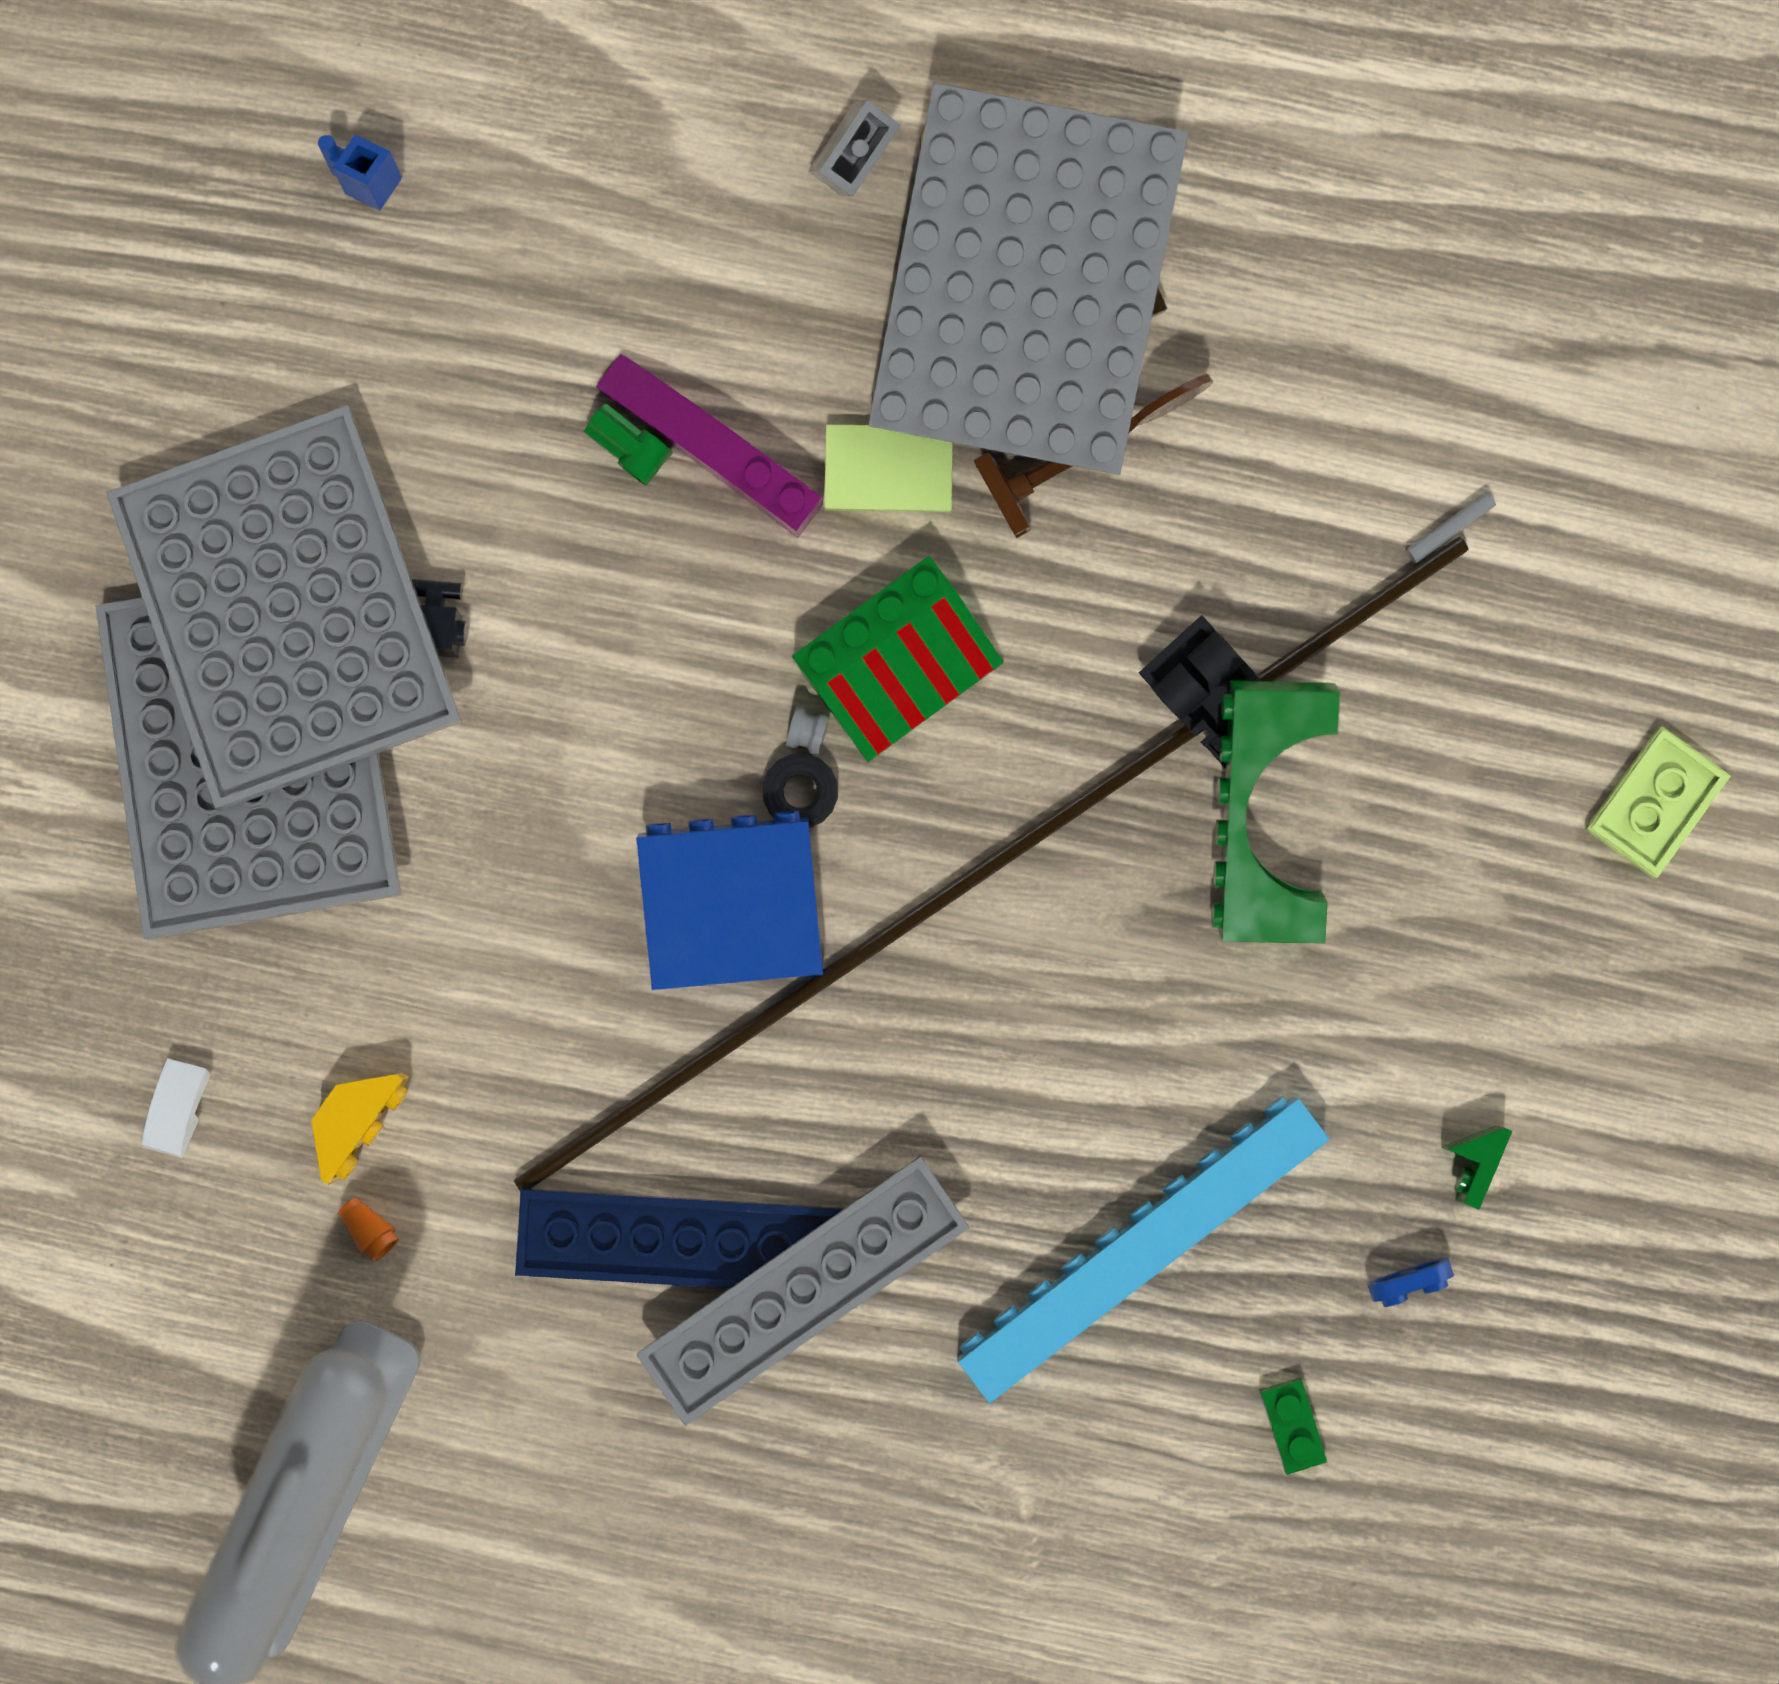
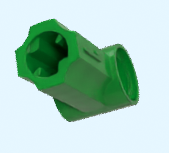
M606 403L595 412L584 429V433L614 456L618 460L617 463L626 472L645 486L648 485L673 453L645 429L639 430L628 419Z

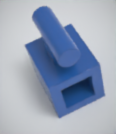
M356 134L345 149L338 147L334 138L330 135H324L318 140V147L331 173L337 176L344 193L380 211L402 179L391 151Z

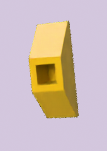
M404 1073L335 1085L311 1119L321 1181L329 1185L336 1182L338 1178L345 1181L359 1162L354 1157L363 1143L370 1146L383 1129L384 1125L379 1120L388 1108L395 1111L408 1094L409 1090L404 1085L409 1080V1076Z

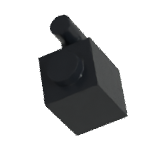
M412 579L417 596L425 597V605H421L438 655L458 658L459 646H466L468 622L462 620V615L456 607L444 606L445 599H462L463 583Z

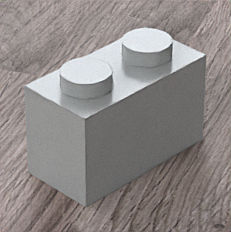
M855 101L809 169V172L841 196L853 197L901 125L870 101Z

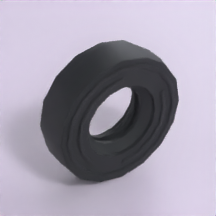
M807 753L790 754L777 760L767 771L762 785L763 801L772 817H774V813L799 811L800 818L809 817V828L824 822L833 812L838 799V783L832 769L820 758ZM795 775L810 777L817 787L815 800L803 808L791 806L784 797L785 784Z

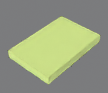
M826 424L825 511L951 513L953 443L873 428L868 425Z
M1663 726L1658 727L1585 830L1652 879H1657L1731 776Z

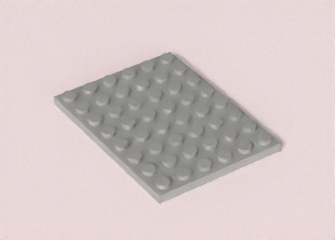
M933 82L868 426L1120 475L1189 132Z
M348 405L106 492L216 810L221 811L462 722L354 416Z
M143 598L95 605L143 939L164 938L402 895L380 753L221 811L216 810Z

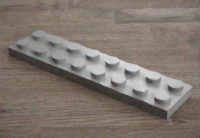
M919 1156L637 1352L636 1355L686 1426L970 1227L923 1158Z

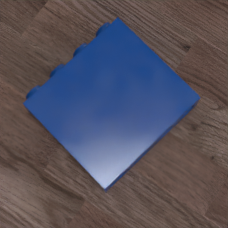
M785 811L774 813V820L757 822L756 815H742L731 817V824L714 826V819H700L689 821V828L675 830L671 829V823H657L646 825V832L637 835L636 841L652 990L823 974L809 817L800 818L799 811Z

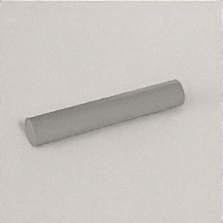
M1485 492L1406 549L1407 555L1414 563L1419 562L1495 507V500L1488 492Z

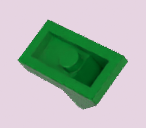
M1495 1125L1441 1147L1471 1160L1469 1168L1463 1167L1455 1182L1454 1190L1458 1192L1456 1201L1480 1210L1513 1131Z

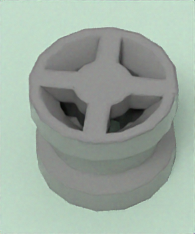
M797 706L790 725L786 746L791 748L803 746L808 748L810 753L819 755L830 715L822 712L818 715L808 713L806 708Z

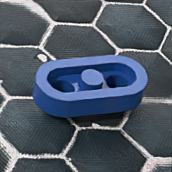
M1440 1258L1372 1280L1367 1286L1373 1302L1382 1301L1383 1307H1390L1407 1301V1293L1423 1289V1292L1427 1294L1447 1288L1449 1286L1447 1280L1452 1278L1454 1273L1449 1258Z

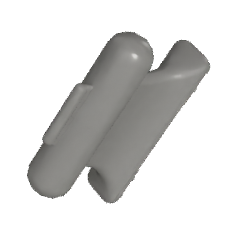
M364 1320L353 1321L340 1332L333 1349L325 1350L311 1357L301 1370L179 1629L176 1642V1656L184 1674L196 1684H246L252 1681L260 1671L266 1658L279 1655L289 1645L419 1369L421 1361L419 1351L409 1340Z

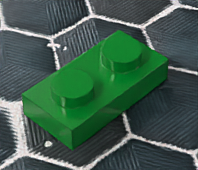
M1299 1377L1259 1390L1286 1475L1327 1463L1302 1379Z

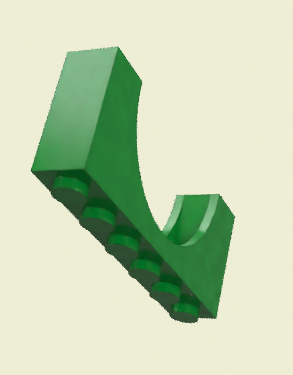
M1230 681V693H1223L1222 719L1228 720V736L1220 737L1219 756L1220 762H1226V778L1218 779L1217 799L1218 804H1224L1223 820H1216L1215 841L1216 845H1222L1221 861H1214L1213 883L1214 887H1220L1219 902H1212L1211 908L1212 928H1218L1222 942L1325 944L1328 902L1323 892L1289 884L1279 879L1261 864L1248 842L1246 813L1255 783L1264 769L1278 755L1304 740L1325 735H1338L1340 691L1335 683Z

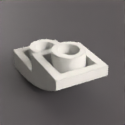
M167 1058L147 1115L141 1143L144 1148L183 1158L199 1121L195 1111L211 1076L206 1068Z

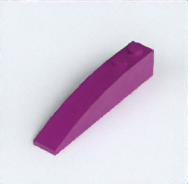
M623 354L618 356L596 385L599 391L796 538L800 537L823 506V500L820 495L727 426Z

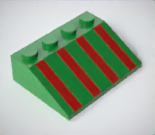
M930 555L791 656L794 664L868 763L1004 663L956 590Z

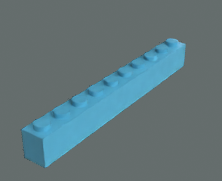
M1284 1096L1278 1098L1263 1111L1267 1117L1254 1127L1250 1122L1243 1125L1230 1136V1139L1233 1141L1230 1146L1222 1152L1215 1148L1198 1160L1196 1165L1200 1168L1187 1179L1181 1174L1169 1182L1162 1189L1166 1195L1152 1205L1148 1200L1129 1214V1218L1132 1221L1118 1231L1115 1227H1112L1095 1241L1098 1248L1086 1257L1079 1253L1061 1267L1064 1274L1053 1283L1045 1279L1028 1292L1027 1296L1030 1300L1016 1310L1012 1305L1000 1313L993 1320L996 1327L984 1336L977 1332L959 1346L962 1353L957 1356L958 1363L989 1404L1327 1143L1330 1138L1299 1098L1292 1097L1288 1101Z

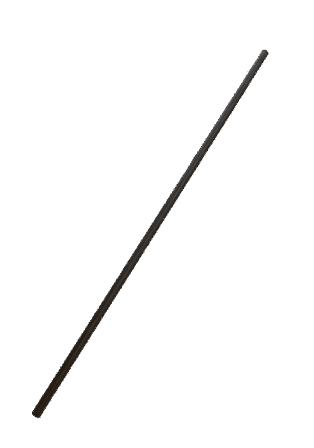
M1461 537L1456 538L1257 674L1260 677L1258 681H1278L1469 551L1467 544ZM1183 724L824 968L822 975H814L514 1179L517 1188L520 1191L521 1189H531L1190 741L1195 737L1191 730Z

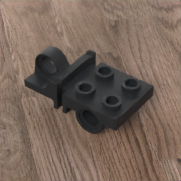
M1203 615L1196 619L1139 672L1160 700L1191 730L1194 736H1198L1204 729L1207 731L1208 735L1201 741V744L1219 762L1220 737L1228 736V720L1222 719L1223 693H1230V681H1258L1260 679ZM1220 762L1226 769V762Z

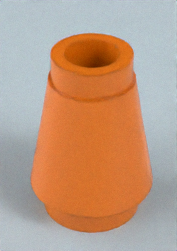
M358 1197L348 1201L337 1213L361 1256H368L372 1262L386 1255L399 1241L398 1237L394 1234L396 1228L365 1203H362Z

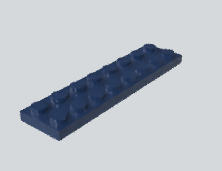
M521 1189L515 1276L731 1288L844 1208Z

